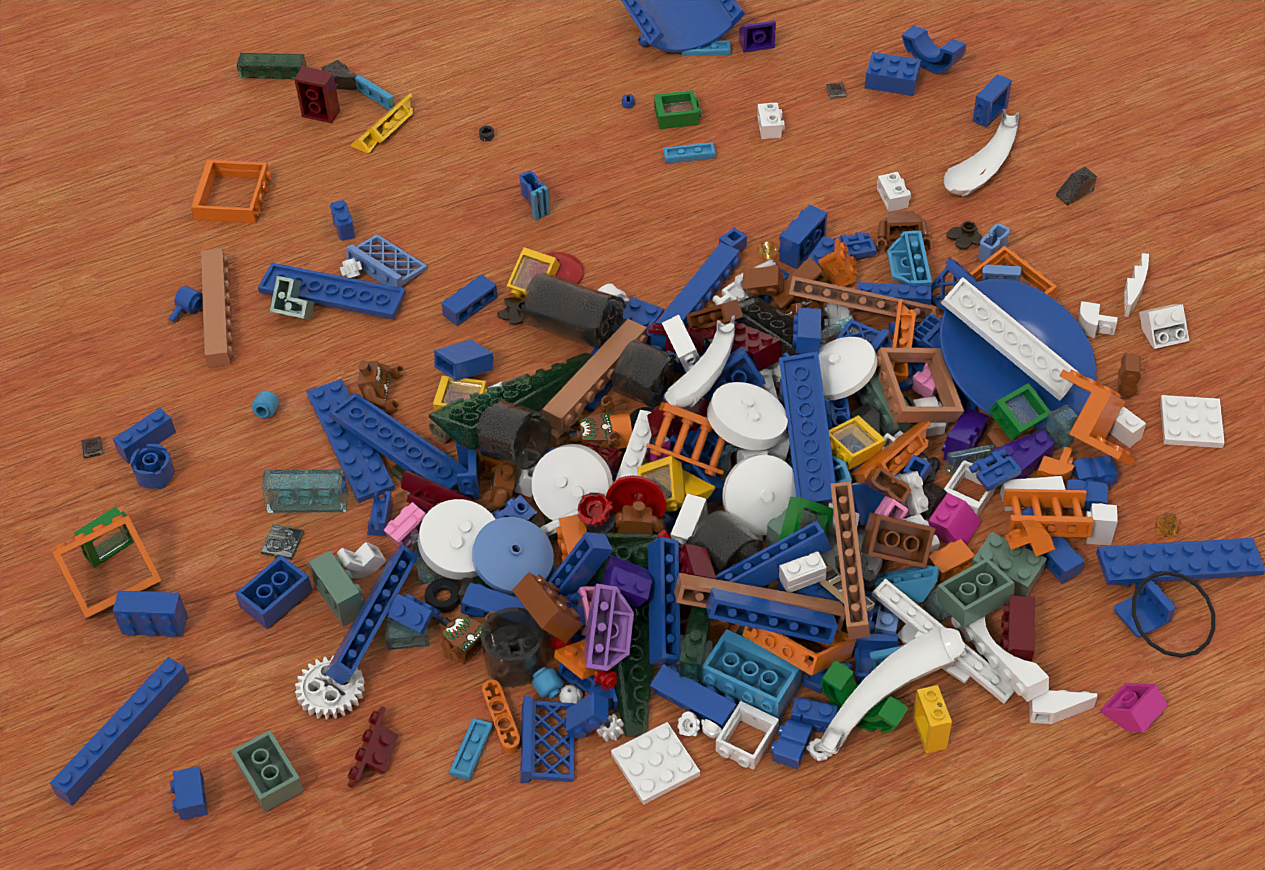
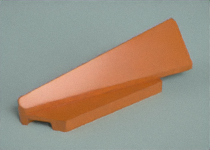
M901 299L898 302L892 348H912L916 313L912 309L909 310ZM891 362L897 382L900 383L908 379V362Z
M930 421L919 422L851 472V477L860 484L865 483L868 474L875 468H883L888 470L893 476L896 475L908 464L913 455L918 456L928 447L926 431L931 425Z

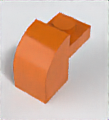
M629 413L610 415L612 432L616 431L621 436L619 439L620 446L616 448H627L632 435Z
M1065 446L1060 460L1044 456L1036 478L1062 476L1064 485L1067 484V480L1072 478L1075 466L1072 465L1074 457H1071L1072 448Z
M1035 520L1021 521L1023 529H1014L1009 534L1004 535L1011 550L1028 543L1036 557L1055 550L1046 528Z

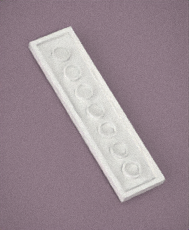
M963 277L941 302L942 305L1059 401L1072 387V383L1059 375L1063 369L1068 372L1071 369L1076 372L1078 371Z

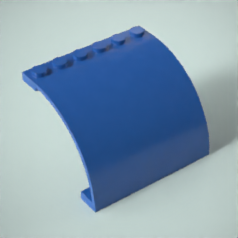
M621 0L649 45L667 52H685L707 46L725 35L746 14L737 0Z

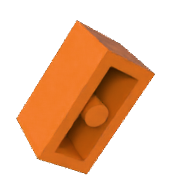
M960 539L956 542H950L938 551L931 552L927 565L939 567L937 582L941 584L971 567L975 555Z

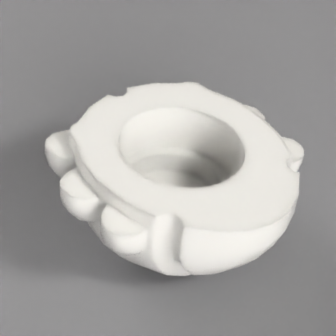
M574 684L565 685L560 689L559 698L563 703H574L575 705V703L583 699L582 690Z
M693 712L683 713L682 717L678 718L679 724L677 727L679 728V734L697 736L698 730H700V720L697 719Z
M701 720L703 733L710 738H718L723 729L710 720Z
M818 738L809 742L810 745L806 746V749L815 760H827L832 754L824 751L818 745L821 740Z

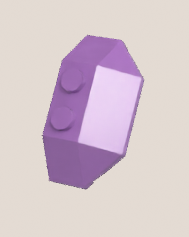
M602 584L595 585L589 608L584 648L585 666L588 669L608 671L629 655L634 612L620 593L618 587Z

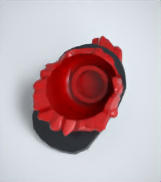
M590 492L589 494L582 495V499L578 504L577 516L590 533L606 535L616 525L615 516L612 512V502L604 494Z

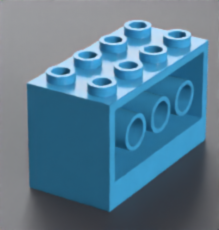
M726 629L702 666V686L706 687V685H709L717 690V694L723 697L724 695L730 696L736 701V706L742 701L778 718L780 722L801 687L802 670L755 644L753 641Z

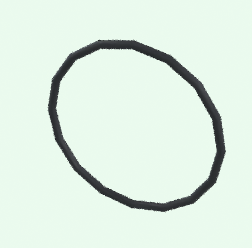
M1164 571L1151 574L1138 584L1132 597V617L1138 632L1151 647L1164 655L1183 658L1198 654L1209 645L1215 632V611L1209 596L1198 583L1183 574ZM1164 575L1182 578L1194 585L1206 599L1211 612V631L1206 642L1195 651L1182 654L1166 651L1152 643L1142 631L1136 616V598L1141 587L1152 578Z

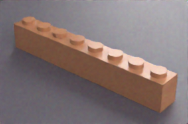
M223 248L201 251L204 350L208 368L231 365L230 357H233V349L230 346L233 340L232 334L229 332V330H232L231 320L228 319V317H231V309L228 306L231 300L230 294L227 293V291H230L229 280H227L229 278V270L226 265H229L228 256L224 255Z
M789 276L785 293L892 317L897 316L899 298L796 276ZM903 300L904 305L916 313L915 322L921 323L930 313L935 316L936 306Z
M627 319L542 409L543 423L561 432L567 426H570L573 419L583 412L584 407L594 400L596 394L605 388L608 381L612 380L621 368H624L627 361L635 356L637 350L646 344L648 339L647 327Z
M851 481L831 484L848 637L849 640L870 637L852 484Z
M679 573L674 591L676 603L706 608L711 589L716 588L833 614L838 625L836 631H841L845 618V609L841 601Z

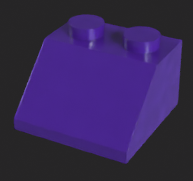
M768 21L741 26L739 28V41L743 53L775 48L776 22Z
M610 555L602 585L618 587L627 603L638 608L649 597L652 579L648 569Z

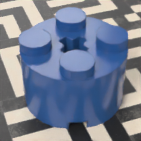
M159 444L145 445L146 448L137 449L132 454L130 462L138 485L149 489L165 488L174 475V466L166 448Z

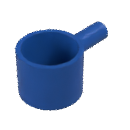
M188 286L181 287L174 299L176 308L168 319L175 323L183 310L191 314L197 313L203 307V294Z

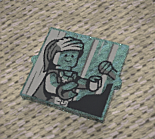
M272 524L260 551L261 554L274 556L275 558L282 555L286 559L292 560L304 531L290 528V526L285 527Z

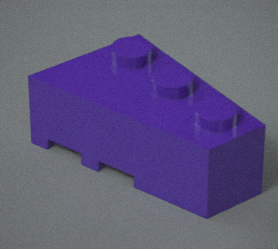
M967 408L947 435L942 448L944 452L943 460L960 466L963 460L969 462L987 429L989 416Z
M1041 430L997 447L993 451H999L1004 448L1007 455L1002 458L1011 456L1022 469L1021 474L1011 480L1027 479L1030 473L1039 469L1044 456L1052 458L1055 443L1045 430Z

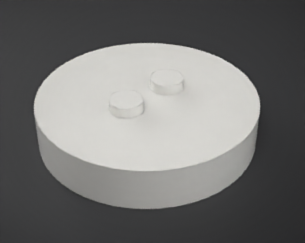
M733 382L722 385L714 392L707 409V417L714 431L727 442L747 450H766L775 446L780 441L788 423L786 411L780 401L768 391L748 383Z
M568 444L551 450L539 460L532 476V493L539 509L549 519L555 520L578 509L582 495L592 492L602 493L606 497L613 480L607 463L597 452L583 445Z
M448 500L434 506L423 518L419 530L418 547L423 560L433 571L447 578L469 579L478 576L472 561L473 544L479 531L486 524L496 519L486 508L468 500Z

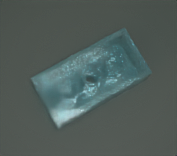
M343 469L264 470L261 490L268 513L346 512L349 493Z

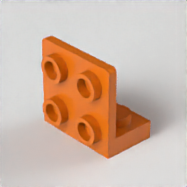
M837 238L835 239L834 252L820 258L818 263L828 275L833 285L845 287L856 281V266L858 264L854 256L849 255L845 242H841Z

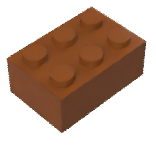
M870 512L860 552L869 556L926 568L935 528Z
M528 572L512 589L539 626L565 643L583 625L578 618L580 616L579 613L568 606L570 602L563 595H559V588L552 582L548 584L541 575L535 576Z

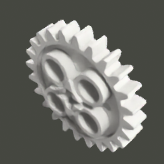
M326 656L321 663L316 659V665L314 666L309 663V670L302 669L303 676L297 677L299 683L295 684V693L299 705H302L303 711L308 710L310 716L315 712L318 719L322 714L325 715L326 720H328L329 715H333L334 719H336L337 713L345 716L344 710L347 709L352 712L351 705L358 706V699L363 698L362 692L365 691V682L362 672L358 670V667L354 674L345 682L348 683L346 685H340L324 674L331 660H327Z

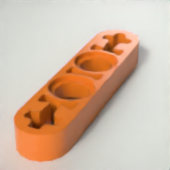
M493 679L487 680L482 685V693L501 747L506 753H515L521 746L520 736L503 690L498 681ZM489 688L495 690L496 697L492 698ZM495 704H502L504 706L501 711H494L492 709ZM502 721L510 723V726L505 729L500 728L498 725ZM509 734L512 742H514L513 745L508 743L507 735Z

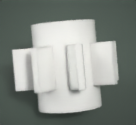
M355 258L342 262L343 267H340L342 276L346 275L348 278L360 275L359 270L362 269L360 261L356 262Z
M613 714L612 716L609 715V720L600 725V728L596 730L599 736H603L606 742L609 739L616 741L624 733L620 728L624 723Z

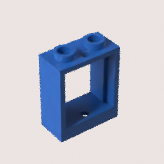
M997 74L976 95L973 122L987 128L1003 112V109L1008 107L1012 80Z

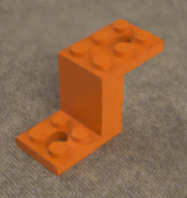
M1063 369L1059 375L1060 377L1091 393L1069 434L1133 466L1136 460L1130 457L1131 453L1105 439L1125 404V401L1120 399L1121 394L1072 369L1070 372Z

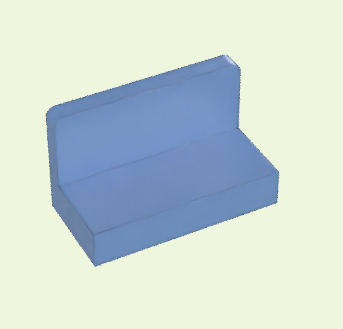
M985 265L982 271V281L1006 279L1020 282L1021 278L1020 266Z

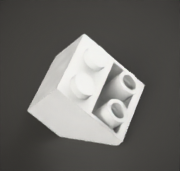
M1172 304L1139 312L1142 330L1153 349L1189 341L1183 304Z

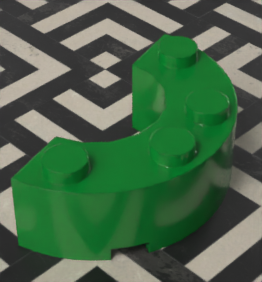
M836 660L821 680L823 694H827L830 698L829 704L838 706V711L858 687L853 678V671L847 665ZM889 696L872 708L856 726L873 732L875 729L881 730V733L891 732L897 727L907 712L908 707L902 701Z

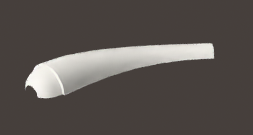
M1003 109L1001 123L990 142L974 156L948 169L944 175V185L950 193L966 196L982 187L998 171L1008 156L1014 142L1019 113L1009 116L1006 114L1005 109Z
M734 315L728 324L717 321V331L706 353L685 375L667 389L665 399L669 404L679 408L693 407L711 389L721 375L731 352L735 335Z
M936 628L911 640L889 655L865 677L845 701L818 745L824 751L836 754L853 728L884 698L912 681L955 664V660L963 654L966 646L962 641L960 632L951 628Z

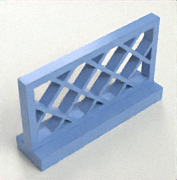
M378 234L356 247L352 244L346 247L347 260L355 258L356 262L360 261L361 271L383 285L402 288L403 284L427 270V265ZM376 241H378V242L381 243L382 245H372V244L375 243ZM372 250H382V253H372ZM384 250H392L395 253H384ZM384 258H395V261H384ZM397 258H404L407 261H397ZM387 266H395V269L388 268ZM397 266H407V269H397ZM409 266H417L419 268L409 269Z

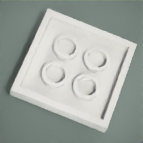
M1161 395L1160 406L1164 444L1223 448L1224 433L1220 399Z
M668 722L611 750L613 759L643 805L700 776V770Z

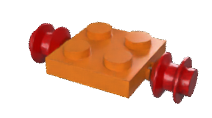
M555 636L552 637L551 649L555 650L554 658L580 679L595 675L594 683L601 685L602 690L612 689L616 685L617 673L611 672L612 668L608 671L586 668L585 640L573 644V638H570L565 643Z

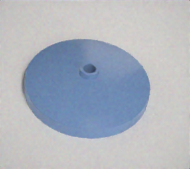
M503 517L489 522L479 531L472 548V561L479 577L491 588L503 591L506 594L515 595L512 589L528 572L535 576L539 574L546 580L553 566V548L548 537L538 526L522 518Z

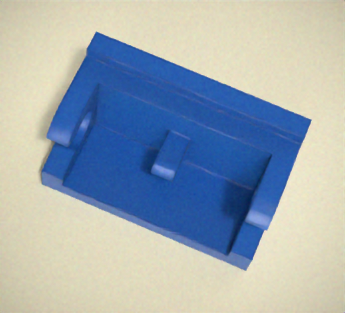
M385 491L384 498L378 497V493L375 492L367 535L387 536L384 529L388 522H390L393 501L391 491Z

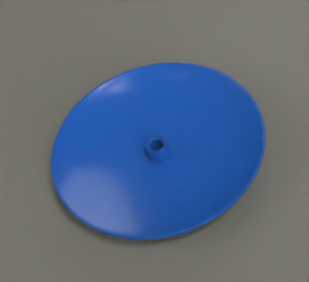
M990 279L972 284L1080 374L1096 381V363L1089 340L1075 318L1055 299L1037 288L1012 280ZM945 308L939 333L943 359L957 386L981 410L992 416L988 410L996 401L1029 383L1052 413L1042 424L1033 429L1042 430L1059 427L1072 421L1081 413L1091 394L1090 392L1073 384L1059 401L955 314ZM1020 396L1007 403V406L1022 425L1036 418Z

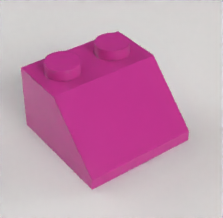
M947 493L930 517L928 523L929 526L935 528L934 535L940 541L949 544L950 542L962 539L967 545L980 526L981 520L965 500Z
M1125 683L1100 710L1105 716L1126 731L1141 733L1149 728V725L1162 714V711L1168 704L1156 684Z

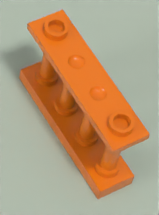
M661 402L659 410L664 411L663 415L665 417L655 445L647 443L645 446L651 449L650 453L660 457L662 453L673 456L676 459L705 469L704 473L714 477L716 474L723 475L724 471L717 469L726 440L719 436L710 464L706 465L698 462L708 433L714 430L708 418L669 403ZM677 416L682 418L681 422L683 424L673 452L663 449L662 446L671 421ZM696 423L701 425L699 428L701 432L690 459L680 455L690 426Z
M1005 489L1003 506L1012 507L1013 515H1010L1008 534L1014 529H1023L1021 521L1035 520L1046 528L1050 537L1091 538L1094 524L1093 517H1083L1081 508H1084L1086 490ZM1032 506L1034 516L1022 515L1020 507ZM1041 507L1053 508L1054 516H1042ZM1061 508H1073L1074 516H1063Z

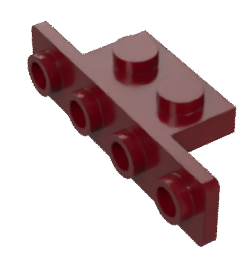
M662 323L651 325L648 328V333L666 335L665 353L668 350L676 353ZM690 326V328H686L699 355H703L704 338H713L717 327L701 329L700 326Z
M408 470L403 472L401 488L410 492L406 502L410 504L413 502L420 509L429 512L434 506L454 499L472 501L471 498Z
M383 706L377 711H373L368 720L371 723L370 727L366 729L361 739L364 743L355 755L357 760L355 766L348 773L347 778L350 780L347 786L350 788L359 782L364 767L381 775L386 771L398 734L380 726L386 710Z

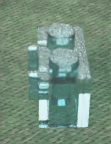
M1068 405L1048 413L1045 431L1055 443L1054 451L1065 448V446L1067 447L1074 441V436L1069 433L1078 415Z

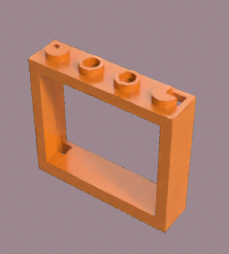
M207 160L191 205L194 220L255 223L257 216L260 215V206L264 203V193L268 190V180H271V171L268 169V164L263 162ZM215 177L259 178L250 208L206 206Z
M1003 246L970 272L978 281H982V271L985 265H1002L1005 263L1008 266H1020L1023 278L1053 299L1057 298V286L1053 281L1048 280L1039 270H1035L1026 260L1021 259L1006 246Z
M121 514L111 519L112 523L107 526L100 524L92 528L93 533L85 535V533L79 534L73 538L74 542L68 545L66 542H63L54 547L55 551L52 552V555L85 619L114 605L117 594L88 608L61 557L66 552L125 524L152 577L123 591H143L162 581L129 516L123 517Z
M745 626L742 635L811 676L829 668L835 660L842 662L850 658L857 640H849L847 633L836 631L832 645L816 642L827 648L816 654L780 633ZM809 656L814 658L813 662L809 660Z

